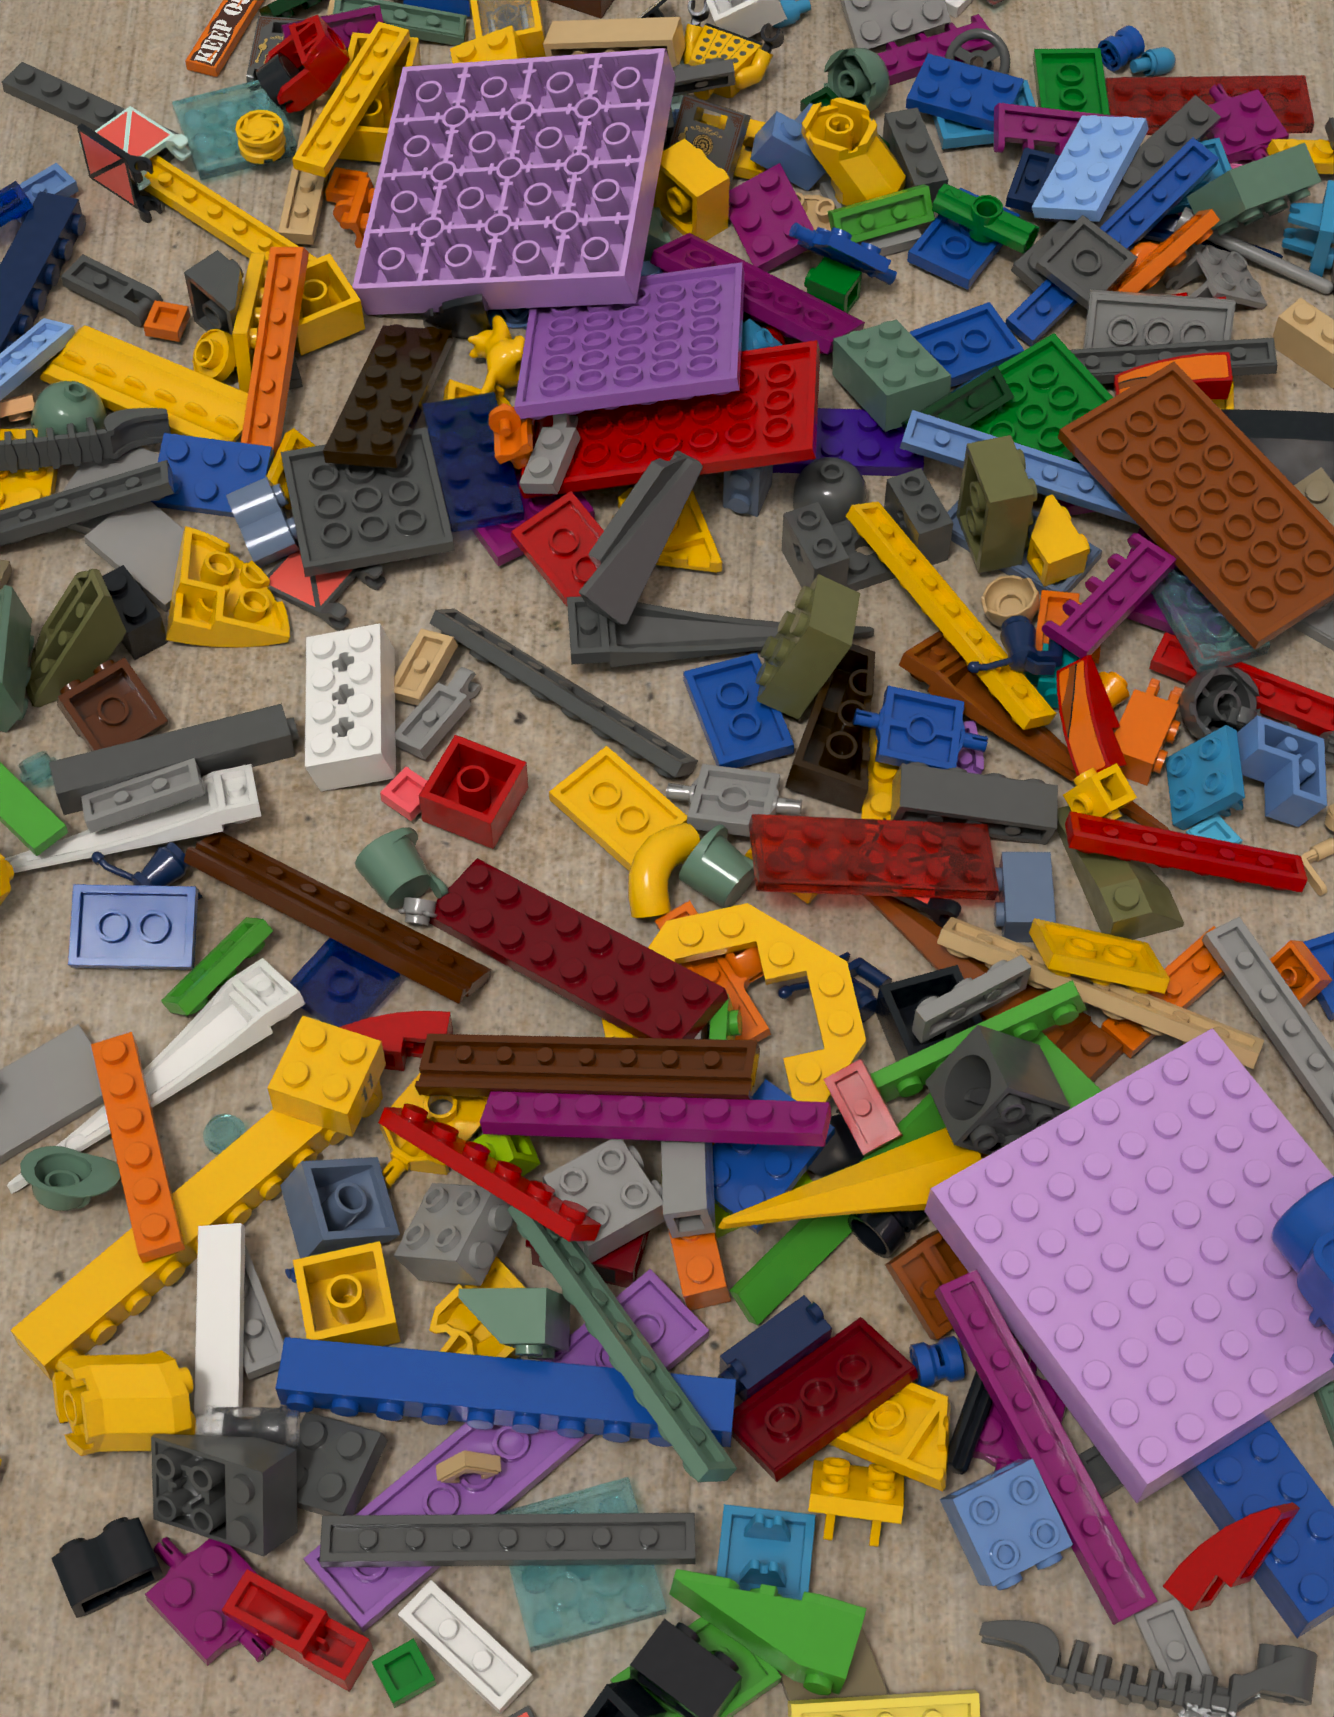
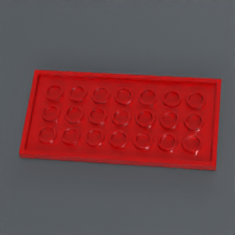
M818 341L741 351L740 391H732L726 395L709 394L694 396L688 400H663L651 405H625L613 410H587L576 414L579 418L576 429L581 438L558 494L637 484L652 461L658 458L670 461L675 451H680L698 460L703 466L700 475L816 459L820 348ZM553 415L538 420L532 419L535 432L533 449L542 427H553ZM526 467L522 468L521 477ZM521 486L519 487L520 492H521V494H522V496H523L524 499L534 498V497H542V496H549V495H557V494H527V493H524V492H523Z

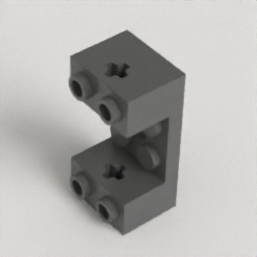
M919 468L887 479L884 509L931 565L948 560L953 521L923 470ZM819 502L783 514L781 551L801 587H810L818 574L855 591L896 578L886 564L879 560L876 552L870 555L857 552L856 549L866 546L871 548V546L857 533L856 528L849 520L831 525Z

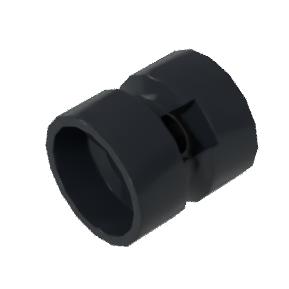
M925 1210L851 1214L847 1221L853 1234L866 1248L880 1257L889 1258L905 1241V1232L909 1233L911 1230H916L928 1216L924 1212Z

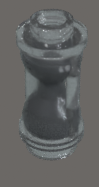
M207 1405L205 1414H197L195 1435H203V1437H259L291 1448H298L300 1439V1411L289 1410L288 1406L277 1408L215 1407V1405ZM239 1416H243V1417H254V1418H252V1419H243V1418H241V1417H239Z

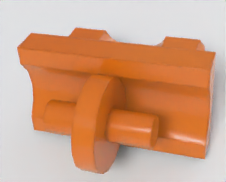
M370 177L360 178L355 196L349 197L347 200L338 201L333 210V215L340 222V227L343 229L350 228L355 233L356 248L362 247L375 190Z
M503 403L491 410L488 418L490 429L494 431L495 458L499 464L511 461L516 469L526 467L533 451L534 426L532 425V419H520L514 407Z

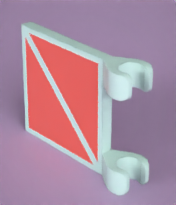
M131 106L95 130L96 133L133 156H142L150 159L165 147L179 161H183L192 155L191 151L185 147L189 143L186 136L183 134H173ZM145 170L140 171L143 181L137 183L139 190H143L151 184L150 180L144 176L147 174Z

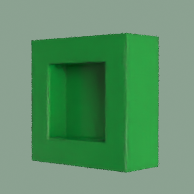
M414 1638L372 1661L373 1668L394 1708L436 1685L435 1678Z

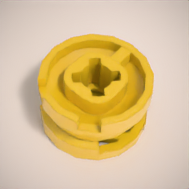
M254 110L244 114L237 121L235 131L238 137V147L241 156L246 161L254 164H264V160L272 159L274 162L285 153V145L287 144L284 135V125L282 119L276 113L268 110Z

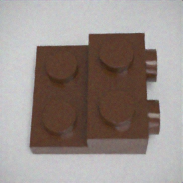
M125 657L117 662L111 659L102 663L93 671L94 675L83 682L80 679H76L68 683L60 690L61 695L57 699V706L78 737L82 736L91 751L146 738L168 724L167 718Z

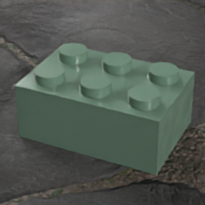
M1302 143L1231 169L1187 196L1194 215L1198 211L1213 209L1220 221L1211 229L1213 232L1218 231L1219 236L1238 228V222L1247 226L1262 219L1264 212L1268 213L1270 217L1289 208L1287 204L1289 200L1292 204L1310 196L1309 189L1322 181L1306 144Z
M897 319L860 331H853L833 339L832 375L885 432L902 427L901 423L910 418L912 410L919 412L950 393L951 375Z

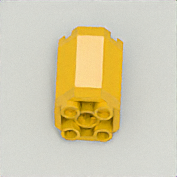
M838 97L831 99V104L821 107L822 102L811 106L802 122L801 134L814 156L831 177V185L835 191V198L839 203L848 206L904 189L906 175L892 152L877 133V123L874 118L871 121L869 117L870 111L866 105Z
M159 1350L147 1354L78 1355L58 1361L57 1367L62 1371L54 1372L52 1378L56 1414L60 1424L69 1421L73 1433L65 1434L64 1436L68 1446L80 1456L95 1452L151 1451V1436L154 1434L197 1435V1422L193 1412L190 1410L189 1394L193 1392L192 1376L187 1367L179 1368L176 1360L164 1351Z

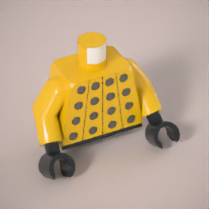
M689 0L687 8L692 20L691 25L687 24L684 36L686 44L683 53L684 64L695 66L705 64L706 61L713 58L732 59L735 71V85L694 92V95L702 100L709 99L712 93L726 98H733L741 89L743 90L759 83L773 57V54H771L772 49L780 47L784 42V34L781 29L777 30L773 38H769L773 27L770 23L765 24L761 29V37L764 40L763 45L761 42L708 23L704 27H700L701 22L709 16L708 4L705 0L703 10L694 12L696 1Z

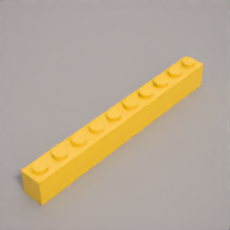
M380 1079L362 1115L363 1118L372 1115L383 1099ZM272 1109L172 1193L185 1250L142 1263L131 1228L11 1329L19 1347L52 1381L54 1372L62 1371L57 1367L60 1359L85 1355L95 1345L106 1343L115 1334L117 1326L130 1315L135 1316L141 1313L149 1305L152 1296L164 1286L173 1285L183 1276L185 1268L197 1259L198 1226L233 1223L245 1224L257 1206L264 1200H272L282 1191L280 1185L301 1161L316 1160L317 1155L327 1146L339 1143L346 1135L273 1111Z

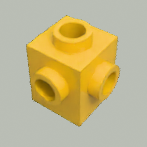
M1117 763L1098 773L1094 768L1085 771L1073 779L1076 786L1063 794L1072 812L1118 820L1122 817L1119 809L1137 798Z

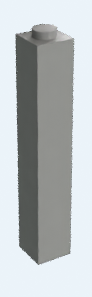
M708 1023L694 1039H709ZM661 1141L663 1216L671 1237L678 1238L716 1233L712 1142Z

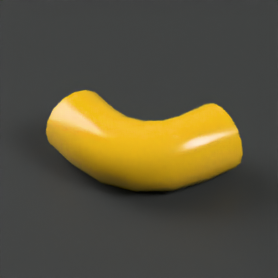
M681 823L656 832L649 836L636 852L628 874V899L632 918L653 917L671 911L668 892L670 874L675 867L685 863L690 853L701 841L698 832L691 824Z

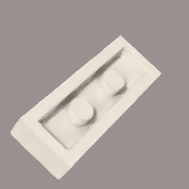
M432 1580L398 1613L399 1620L500 1715L533 1680V1675Z

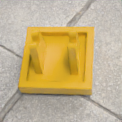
M828 1457L823 1461L814 1460L808 1511L826 1514L823 1540L832 1541L835 1515L871 1520L869 1546L874 1547L879 1545L882 1522L902 1523L904 1475L877 1464H871L869 1467L850 1465L849 1461L837 1457Z

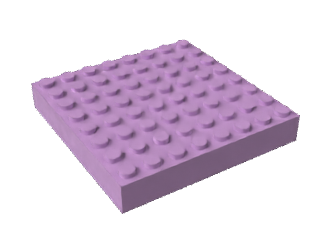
M666 48L403 67L352 286L361 300V305L366 315L425 313L430 308H433V312H439L438 308L442 306L443 302L477 294L484 296L488 302V310L636 303L676 79Z
M1213 1028L930 1189L924 1212L967 1271L970 1273L977 1269L1009 1329L1136 1503L1141 1502L1334 1380V1365L1330 1361L1334 1353V1335L1325 1324L1320 1327H1314L1308 1320L1313 1308L1297 1286L1298 1274L1271 1239L1273 1227L1280 1217L1305 1194L1334 1176Z

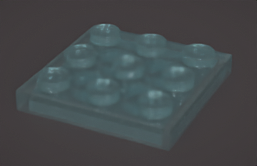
M259 80L172 102L173 111L180 130L188 139L187 148L192 153L191 158L200 181L262 165L246 161L241 156L238 147V137L235 131L236 123L241 116L250 111L268 110L276 113L282 119L287 145H285V153L276 161L293 157L296 153L297 143L283 110L271 100ZM272 159L264 160V164L273 162Z
M629 1477L496 1514L639 1513ZM654 1565L509 1566L531 1652L666 1614V1605Z

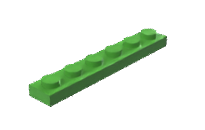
M1072 980L977 1025L1026 1041H1032L1040 1034V1031L1053 1025H1066L1074 1021L1079 1016V1013L1086 1011L1087 1008ZM977 1025L871 1073L885 1102L887 1103L900 1096L909 1097L920 1092L923 1086L926 1085L925 1081Z

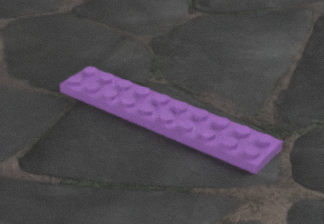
M651 1269L616 1297L668 1372L709 1337V1329ZM585 1323L570 1335L569 1352H555L554 1360H540L614 1368L609 1361L608 1353L598 1339L588 1332ZM465 1423L356 1515L503 1514L593 1437L594 1434H584L581 1438H567L552 1430L539 1429L537 1433L524 1434L514 1431L510 1426L494 1425L491 1429L482 1430L469 1427ZM466 1450L500 1456L502 1472L487 1479H481V1474H463L459 1476L460 1483H443L437 1481L436 1465ZM320 1545L303 1558L308 1568L363 1633L441 1567H321L319 1562Z

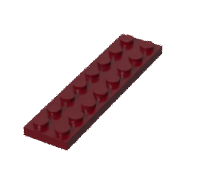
M478 858L448 888V894L436 901L435 914L438 915L436 918L430 917L429 923L637 1038L694 1039L729 999L724 987Z

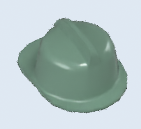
M45 1146L34 1149L26 1154L20 1163L21 1175L26 1182L32 1185L33 1195L42 1206L55 1211L83 1208L89 1204L93 1196L110 1191L121 1180L119 1167L114 1161L62 1146Z

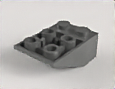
M154 1434L151 1436L154 1520L263 1557L298 1532L297 1449L259 1437Z

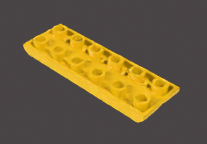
M86 325L77 330L61 353L51 361L40 375V380L49 384L59 381L82 383L93 389L101 397L105 408L114 412L134 408L166 409L171 434L236 442L242 434L248 393Z

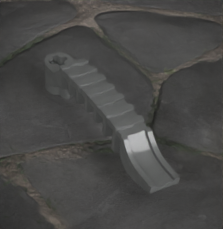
M134 408L115 411L104 419L105 429L97 430L93 418L88 417L86 418V432L77 433L73 423L67 424V434L56 435L52 427L46 428L45 437H35L32 430H26L25 439H14L11 431L4 432V440L0 441V471L10 470L11 473H17V470L20 469L39 471V468L51 466L54 469H58L60 465L74 464L76 467L81 466V463L95 461L98 464L102 463V459H118L127 451L139 446L162 443L163 434H171L167 410L163 408Z
M1021 1620L989 1621L982 1623L979 1635L982 1636L981 1643L1014 1650L1033 1660L1044 1675L1046 1682L1061 1685L1066 1692L1075 1694L1076 1691L1089 1693L1092 1698L1098 1700L1108 1697L1116 1699L1120 1704L1127 1706L1133 1702L1143 1704L1150 1710L1163 1707L1170 1708L1174 1713L1184 1714L1186 1711L1198 1712L1203 1717H1211L1212 1714L1237 1717L1239 1711L1261 1698L1299 1706H1309L1312 1704L1318 1655L1313 1651L1300 1647L1259 1644L1256 1670L1244 1675L1232 1674L1229 1678L1228 1688L1218 1686L1217 1676L1204 1674L1202 1675L1200 1693L1190 1692L1191 1674L1182 1672L1176 1673L1173 1690L1162 1688L1165 1673L1154 1669H1149L1146 1686L1135 1684L1138 1668L1125 1663L1122 1666L1120 1680L1109 1679L1113 1659L1102 1654H1097L1093 1675L1082 1673L1090 1645L1077 1639L1074 1640L1067 1668L1060 1667L1061 1652L1058 1638L1049 1627L1039 1623Z

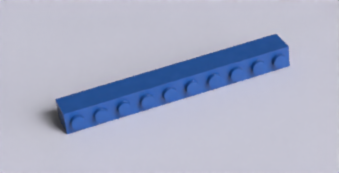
M290 1337L284 1338L275 1389L281 1405H286L292 1411L311 1412L313 1408L331 1409L332 1413L345 1417H353L358 1412L374 1413L378 1418L388 1421H399L405 1416L421 1418L423 1422L431 1425H445L448 1421L466 1422L469 1427L482 1430L491 1429L494 1425L510 1426L514 1431L524 1434H534L539 1432V1429L557 1431L559 1435L567 1438H581L584 1434L603 1435L604 1439L611 1442L622 1443L629 1441L630 1438L647 1439L650 1444L655 1446H672L671 1443L667 1442L660 1435L657 1423L647 1409L637 1402L633 1395V1389L622 1373L618 1372L615 1368ZM670 1373L722 1447H731L736 1379Z

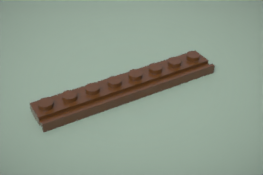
M223 832L213 833L197 842L196 848L190 846L186 849L184 863L458 1004L462 1002L464 996L469 997L488 981L491 972L490 968Z
M427 1034L419 1067L421 1074L419 1081L415 1083V1088L419 1095L489 1097L490 1091L752 1100L751 1093L752 1087L755 1086L760 1047L757 1040Z

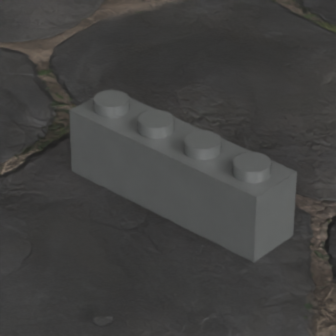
M911 762L908 764L902 763L892 781L891 822L898 825L1042 845L1048 843L1057 829L1058 785L1046 784L1040 779L1018 780L1006 778V776L999 773L982 775L968 773L962 768L940 769L929 767L921 762Z

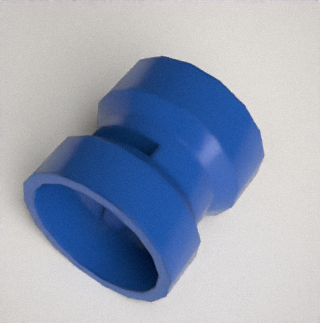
M1128 25L1118 30L1115 36H1109L1100 41L1098 48H1101L1103 65L1111 71H1117L1124 67L1128 60L1131 61L1140 57L1144 53L1145 45L1139 31L1133 26Z
M955 1336L940 1338L938 1343L928 1345L924 1342L910 1344V1361L916 1367L918 1378L915 1379L917 1385L927 1388L934 1386L938 1380L946 1379L949 1382L964 1380L965 1370L962 1353Z

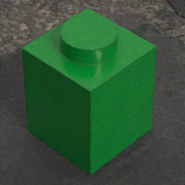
M824 257L816 268L812 267L805 278L804 287L807 288V293L848 313L860 297L862 272Z

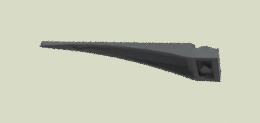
M581 596L567 597L571 665L610 662V667L762 650L769 636L775 638L780 623L705 614L637 602L628 623L625 626H621L591 610ZM855 626L853 639L874 636V628Z

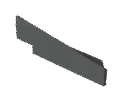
M675 451L670 461L658 458L647 467L588 554L597 570L584 584L579 594L591 610L621 626H625L628 623L700 475L703 466L698 460L680 451Z

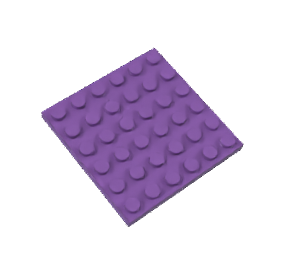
M743 262L641 276L636 303L530 308L514 406L520 419L530 418L538 420L549 415L565 413L576 415L587 410H613L625 405H651L663 400H688L694 396L709 394L726 395L732 391H740L745 281Z

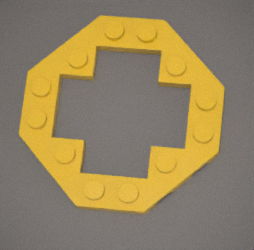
M748 903L666 921L648 948L678 964L757 947L766 985L807 976L824 1049L783 1058L793 1099L796 1101L829 1102L832 1095L823 1079L852 1064L855 1059H858L866 1046V1037L847 961ZM601 1018L605 1037L637 1038Z

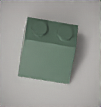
M548 1288L459 1289L458 1298L500 1344L515 1348V1355L528 1356V1359L554 1360L555 1352H569L570 1303L564 1298L563 1294Z

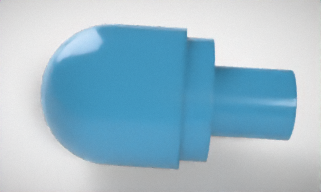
M780 0L787 19L772 27L783 28L796 23L800 19V14L811 10L810 1Z
M1169 48L1149 49L1142 53L1141 58L1131 60L1130 69L1132 73L1143 72L1146 76L1151 77L1169 73L1174 68L1176 58Z

